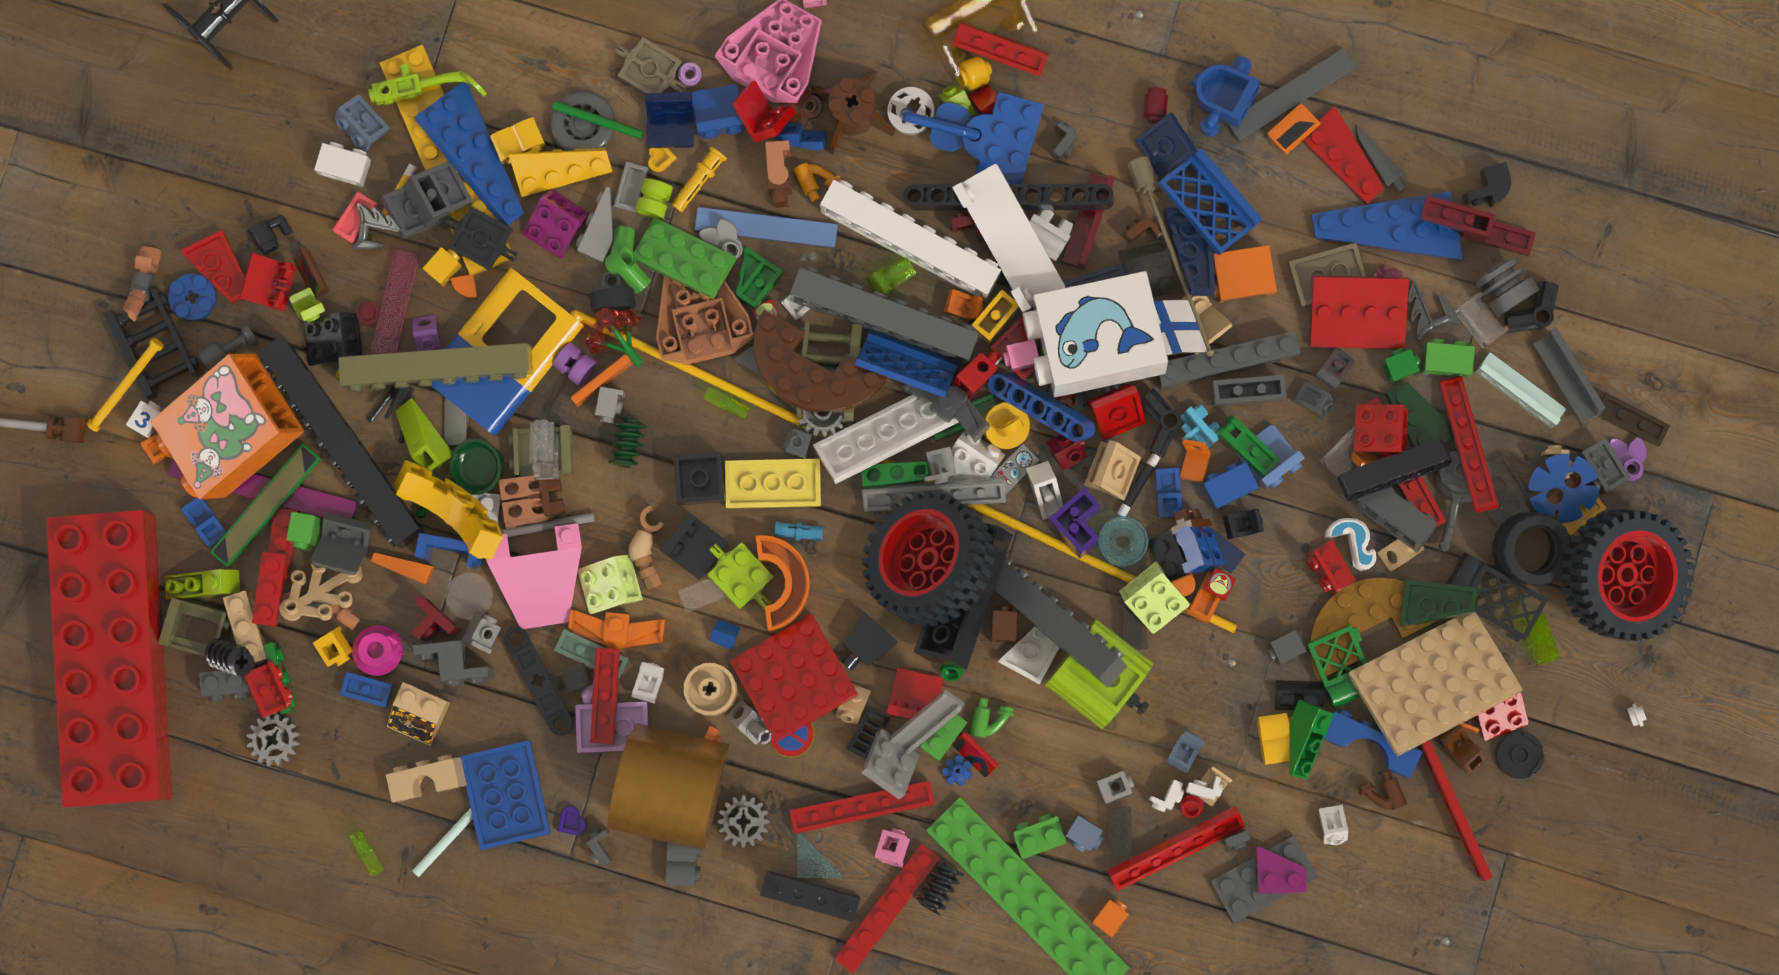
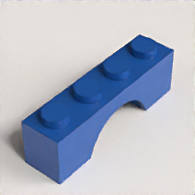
M1341 709L1338 712H1332L1334 715L1324 737L1325 741L1345 748L1356 739H1368L1376 743L1382 750L1386 769L1405 778H1411L1422 754L1421 751L1417 750V747L1396 756L1383 733L1373 729V724L1362 719L1359 723L1351 719L1352 714Z

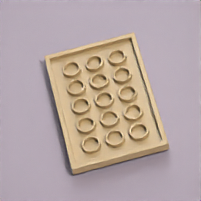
M1476 613L1458 616L1350 671L1348 674L1396 756L1504 702L1523 690Z

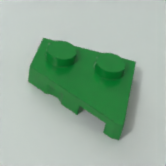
M746 246L736 297L756 310L782 277L783 271Z

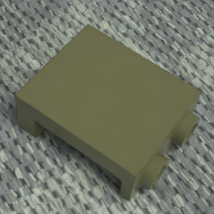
M560 425V427L513 428V434H509V447L513 448L514 457H510V471L514 472L516 477L539 476V474L546 473V476L574 475L572 427L570 425Z

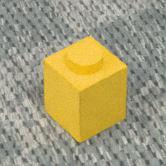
M441 247L423 269L444 287L462 265L458 262L460 257L450 249L445 251Z

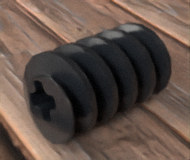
M216 638L210 641L205 649V660L214 669L243 677L250 673L254 667L255 660L244 646Z
M936 863L935 866L939 873L931 872V876L935 880H927L926 884L930 889L922 888L921 890L925 898L917 897L916 899L923 907L939 916L941 915L937 909H946L942 901L951 900L946 893L955 892L951 884L959 885L960 883L956 875L964 876V873L946 863Z

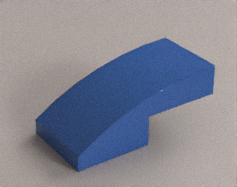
M787 123L776 136V139L779 141L789 140L791 146L798 148L824 150L827 133L826 131H803L802 123Z
M1179 467L1155 468L1158 517H1173V513L1182 510Z
M195 498L180 509L208 548L217 543L227 532L204 499L199 500Z

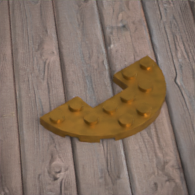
M1370 578L1344 587L1324 604L1312 626L1310 641L1348 624L1352 628L1357 627L1359 633L1389 618H1391L1402 639L1436 621L1400 627L1406 582L1392 578ZM1348 632L1339 635L1336 645L1347 649L1350 642ZM1321 643L1315 646L1317 655L1326 658L1330 645ZM1334 648L1330 660L1341 664L1346 651ZM1309 651L1312 671L1316 681L1321 678ZM1350 653L1345 666L1358 661V656ZM1328 663L1325 675L1328 676L1338 671L1339 667Z

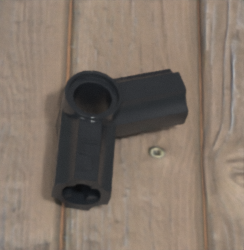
M1538 281L1537 286L1540 290L1535 293L1532 309L1504 313V326L1507 334L1534 329L1542 330L1549 326L1554 319L1553 311L1559 285L1548 281ZM1537 312H1541L1545 315V323H1540L1537 321Z
M1153 388L1140 399L1142 407L1157 423L1145 449L1164 458L1181 424V416ZM1165 416L1174 417L1176 421L1174 427H1167L1164 424L1163 419Z

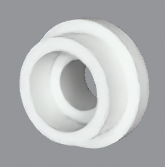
M1636 703L1632 704L1633 707L1627 708L1633 726L1639 724L1640 727L1644 726L1642 721L1647 720L1642 706L1637 707Z

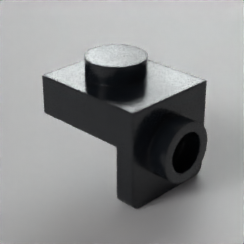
M1258 508L1223 516L1228 539L1250 536L1264 531L1263 519Z

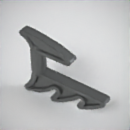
M357 203L360 213L358 241L352 245L354 249H376L384 246L382 242L368 240L369 226L395 232L403 231L402 226L392 215L385 216L377 207H373L371 211L364 204Z
M1414 281L1411 284L1408 293V303H1411L1413 298H1415L1410 321L1414 322L1416 316L1420 314L1416 328L1417 340L1420 341L1425 333L1447 323H1453L1456 326L1461 324L1451 305L1441 295L1438 297V301L1444 315L1431 319L1417 283Z

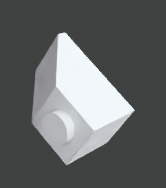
M1046 461L1026 468L1030 486L1043 520L1050 518L1063 507L1056 477L1049 462Z

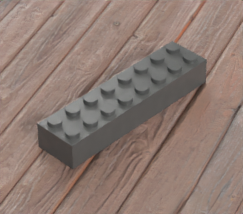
M808 266L805 269L799 268L790 292L789 301L851 324L862 325L864 329H871L955 360L965 366L969 362L979 333L975 332L974 327L967 324L958 326L952 323V319L941 315L939 318L930 315V311L917 307V310L909 308L908 303L902 300L895 299L894 302L885 299L886 295L877 291H872V294L863 291L864 287L855 283L846 285L841 283V279L828 274L827 277L819 275V271Z

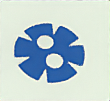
M1558 454L1545 459L1550 473L1537 467L1529 481V490L1542 491V493L1530 498L1532 506L1539 514L1551 517L1559 509L1558 520L1560 523L1572 522L1583 517L1578 503L1591 510L1598 498L1599 487L1586 485L1598 479L1595 469L1580 456L1576 457L1571 467H1569V454ZM1576 472L1581 476V484L1573 489L1567 487L1565 484L1566 475ZM1552 488H1558L1563 492V499L1558 504H1551L1547 500V493Z

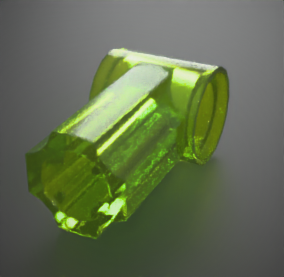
M905 257L886 269L881 268L875 271L866 279L873 291L888 295L898 285L916 276L917 273L910 260Z

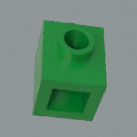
M1403 348L1391 352V357L1381 362L1390 384L1417 374L1421 366L1418 355L1416 353L1413 354L1411 349L1404 351Z

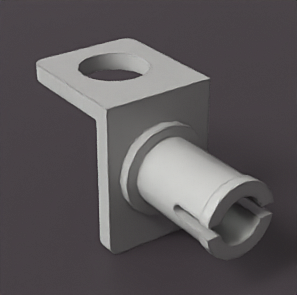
M740 700L726 715V718L754 744L759 742L767 744L772 739V733L766 728L761 717L743 700ZM740 709H744L742 716L735 719L736 713Z

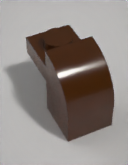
M1460 724L1444 732L1440 737L1441 741L1439 743L1442 748L1469 776L1487 761L1482 749L1468 737L1464 727Z

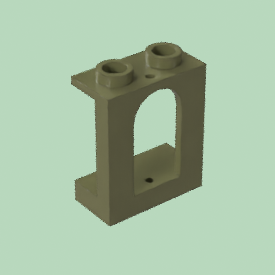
M171 598L158 644L205 656V649L208 644L176 636L182 613L217 623L219 628L216 638L223 640L225 634L231 630L228 614Z

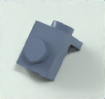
M1184 730L1174 744L1166 762L1187 773L1205 742L1199 739L1196 734Z

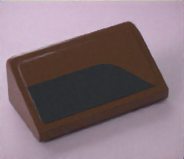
M306 247L300 248L293 257V260L306 286L311 288L316 299L328 293L329 289L310 251Z

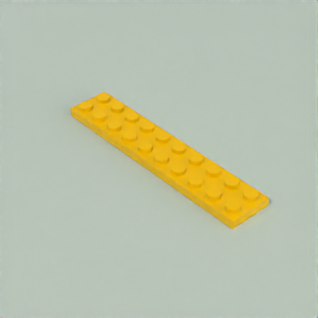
M423 45L380 62L387 80L402 77L400 65L409 64L411 75L418 73L420 79L436 75ZM440 84L423 88L424 94L414 99L396 101L425 171L449 161L414 119L420 112L444 96ZM457 171L473 202L471 205L456 210L448 216L459 222L465 217L471 206L497 220ZM501 255L493 267L507 262L509 259ZM462 256L470 275H476L487 270Z

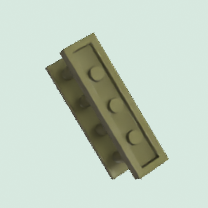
M805 320V327L800 328L805 332V336L801 341L803 342L802 356L814 363L839 365L845 356L808 353L809 341L844 343L846 346H850V354L845 355L856 360L860 354L862 325L852 324V332H847V334L810 331V320ZM792 406V408H796L797 417H801L802 409ZM855 406L852 409L841 411L844 412V421L854 420Z

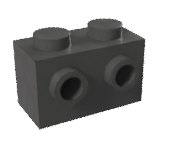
M223 671L199 673L201 697H207L209 701L223 700V696L232 695V699L247 698V693H250L244 677L234 676Z

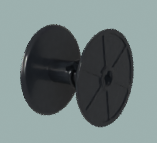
M216 0L214 3L209 2L210 7L192 25L169 4H161L230 71L233 69L232 64L210 41L227 23L232 24L231 19L249 1L271 22H279L275 15L260 0ZM220 3V9L216 13H211Z

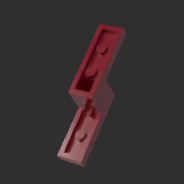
M1428 195L1425 197L1419 220L1461 231L1460 238L1524 256L1530 255L1536 232L1494 221L1495 214Z

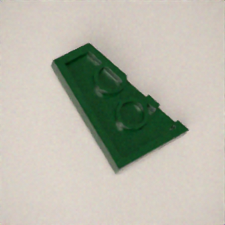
M1406 579L1400 627L1476 613L1479 588Z

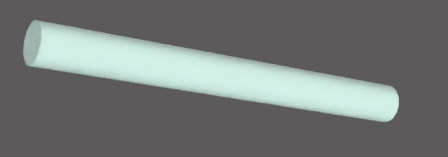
M471 808L412 870L414 874L420 877L472 821Z

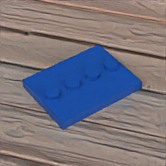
M531 740L459 756L461 757L467 785L466 789L480 850L551 834Z

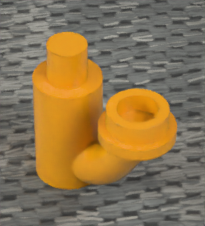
M804 163L793 169L804 195H809L811 202L820 199L817 192L819 186L813 174L826 179L824 184L828 188L833 180L840 182L841 179L840 175L834 176L823 167L815 164Z

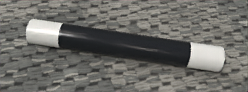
M1152 453L1126 496L1125 501L1116 513L1120 517H1126L1160 460L1158 455Z

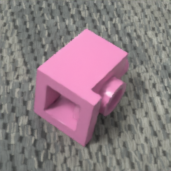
M892 828L891 832L883 830L874 857L881 863L903 868V860L910 839L905 836L904 831ZM897 845L895 852H892V847Z

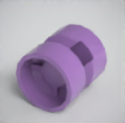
M570 342L561 350L552 366L562 374L568 373V378L580 386L591 375L597 366V362L587 354L582 355V350ZM575 359L576 362H575L574 365L572 366L571 363H572V361Z

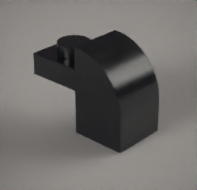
M1507 162L1483 168L1479 173L1484 187L1466 192L1462 196L1464 204H1472L1473 207L1487 203L1486 199H1488L1490 208L1499 204L1507 196L1511 188V176Z

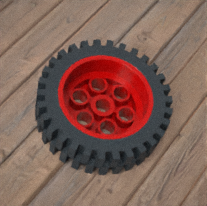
M924 491V496L918 492L912 494L913 500L907 496L902 498V506L894 503L890 506L893 511L891 514L885 511L881 515L884 519L882 524L876 521L873 526L877 529L876 534L869 533L867 537L872 544L871 546L865 545L863 551L869 555L868 558H862V565L868 569L862 572L863 577L868 579L865 584L871 590L870 595L877 600L879 605L911 624L915 625L916 623L919 626H926L927 623L931 626H937L938 620L943 624L950 622L948 615L955 619L961 616L960 608L965 611L971 608L968 603L970 599L975 602L979 599L980 596L976 594L978 588L985 590L987 584L982 582L984 577L990 578L992 573L987 569V565L993 566L994 559L988 555L994 553V546L988 543L993 540L992 535L987 532L989 528L973 510L948 494L944 495L942 492L937 491L934 494L931 491Z
M1612 509L1608 510V513L1601 512L1596 514L1597 518H1589L1586 521L1588 526H1580L1577 529L1581 536H1572L1570 539L1574 547H1566L1564 554L1570 556L1569 561L1562 560L1561 567L1567 568V574H1561V580L1568 583V586L1562 587V592L1571 596L1565 599L1567 606L1575 607L1570 612L1574 617L1580 618L1578 622L1582 626H1588V630L1605 637L1628 641H1642V639L1648 640L1653 638V634L1660 635L1664 633L1662 627L1670 628L1674 625L1670 618L1679 619L1682 613L1678 611V608L1687 607L1688 602L1683 600L1684 595L1691 596L1693 590L1687 588L1688 582L1694 583V576L1688 575V570L1694 569V563L1687 562L1686 559L1692 556L1691 550L1682 548L1688 544L1686 539L1678 537L1681 532L1678 528L1671 527L1673 523L1651 512Z

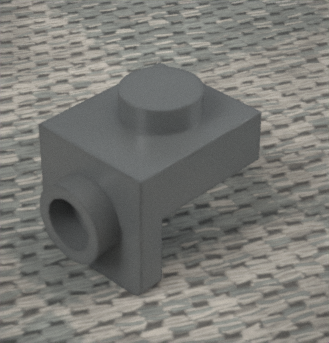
M1058 122L1055 130L1064 136L1052 153V157L1057 161H1060L1063 157L1067 159L1075 149L1072 145L1077 139L1076 130L1066 122L1064 124Z
M601 828L597 829L589 835L591 840L586 843L592 851L589 855L596 865L601 863L603 867L613 861L599 842L610 833L608 829L604 831Z

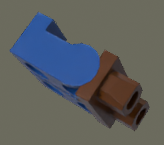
M1182 509L1173 513L1176 526L1172 527L1171 531L1173 535H1176V541L1182 547L1187 560L1186 563L1182 564L1184 573L1207 572L1225 564L1212 529L1209 528L1212 526L1210 519H1203L1199 509H1192L1190 511Z

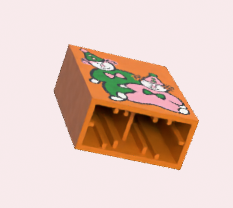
M228 354L151 420L152 425L159 434L156 440L159 449L167 457L175 460L183 473L181 476L182 486L191 496L199 500L227 497L305 432L256 354Z

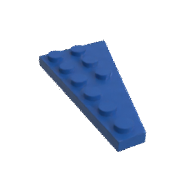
M460 83L414 118L499 222L509 226L524 214L467 83Z
M1451 191L1428 195L1452 202ZM1427 195L1311 215L1315 239L1339 243H1357L1359 246L1378 247L1391 251L1463 261L1458 230L1419 220Z

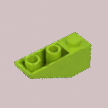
M413 398L409 399L395 411L410 456L416 464L434 471L451 458V449Z
M218 569L164 576L166 600H171V598L187 599L226 596L240 592L239 570Z

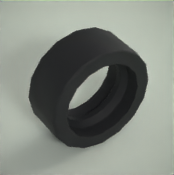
M632 287L604 288L589 294L591 311L596 314L622 312L636 307L635 294Z

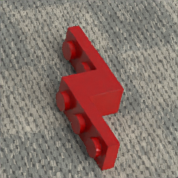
M280 508L273 516L268 553L262 552L252 618L253 624L278 626L284 581L290 582L294 554L293 543L286 539L291 512L300 513L298 510Z

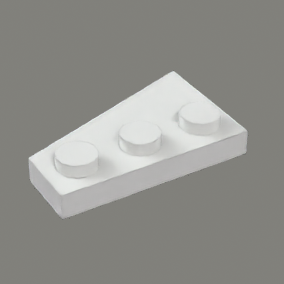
M1034 627L998 663L1040 684L1059 647Z

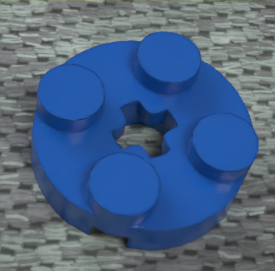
M186 274L171 283L168 301L176 315L187 321L196 322L207 318L211 314L217 303V292L214 285L204 276ZM190 292L199 295V298L195 299L196 303L194 304L187 300Z

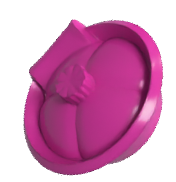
M379 625L370 626L362 630L355 638L352 646L353 659L358 668L373 676L385 675L395 669L402 655H404L400 633H395L390 628Z

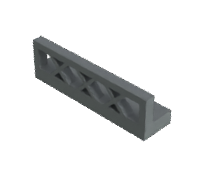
M1556 327L1549 331L1548 336L1533 343L1532 347L1579 424L1583 425L1602 415L1605 406Z

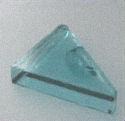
M798 833L797 878H842V875L801 833Z

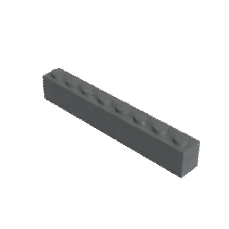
M1005 557L994 592L1108 688L1127 667L1122 660L1124 655L1114 646L1111 649L1107 647L1106 644L1108 642L1099 633L1093 635L1090 632L1092 629L1083 620L1077 622L1074 619L1076 615L1066 606L1064 609L1059 607L1060 602L1052 594L1046 596L1043 593L1045 589L1036 581L1030 583L1028 581L1030 577L1022 569L1019 568L1016 571L1012 568L1014 564Z

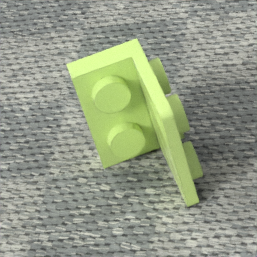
M629 554L614 556L578 569L589 614H595L622 604L643 600L634 565Z
M1154 562L1119 590L1127 606L1153 634L1190 605L1187 599L1166 577L1162 567L1157 562Z

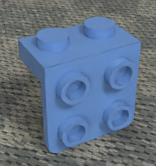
M1270 425L1260 432L1257 437L1281 460L1264 478L1247 463L1253 476L1263 489H1266L1269 485L1272 489L1284 481L1281 476L1288 471L1293 474L1303 466L1300 462L1305 458L1300 451L1295 452L1274 425ZM1237 454L1241 461L1245 463L1246 461Z

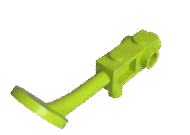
M409 64L400 65L402 77L372 84V88L368 89L371 102H376L378 105H389L394 103V101L402 99H414L424 94L423 88L448 82H464L483 98L487 95L484 89L464 71L449 72L420 79L418 73L411 75Z

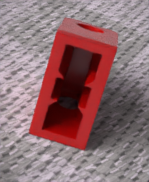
M993 349L986 356L980 353L956 376L951 386L961 388L967 393L969 400H971L988 383L991 376L995 375L998 370L996 365L1002 360L1001 355Z

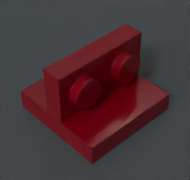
M419 595L415 599L414 603L427 614L411 632L415 637L422 641L432 640L439 633V626L453 636H456L461 631V628L428 598Z

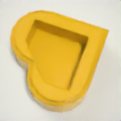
M654 142L649 147L651 157L649 158L648 165L654 173L663 172L677 159L662 142Z

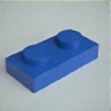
M346 672L340 695L387 708L394 685Z

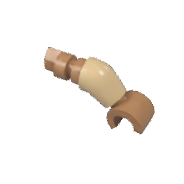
M648 506L641 512L639 525L642 529L636 532L629 544L631 562L634 561L636 567L640 568L641 571L638 573L641 580H644L647 590L662 584L655 566H651L650 563L652 562L650 555L652 554L651 547L654 540L652 534L664 526L662 522H659L656 526L647 524L645 517L646 514L653 511V506Z

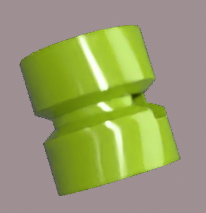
M645 178L640 190L643 196L638 198L635 211L647 217L663 220L667 210L665 201L670 200L673 187L658 180Z

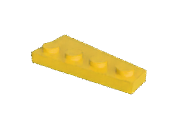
M606 147L580 148L572 151H562V149L547 152L531 150L523 153L508 151L522 197L612 172Z

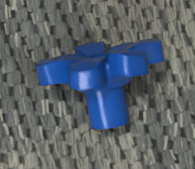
M956 756L955 761L950 758L945 761L948 768L942 769V775L949 776L947 779L948 784L952 785L956 781L958 786H963L965 784L964 778L971 779L972 772L968 771V769L972 765L969 761L963 763L962 756Z

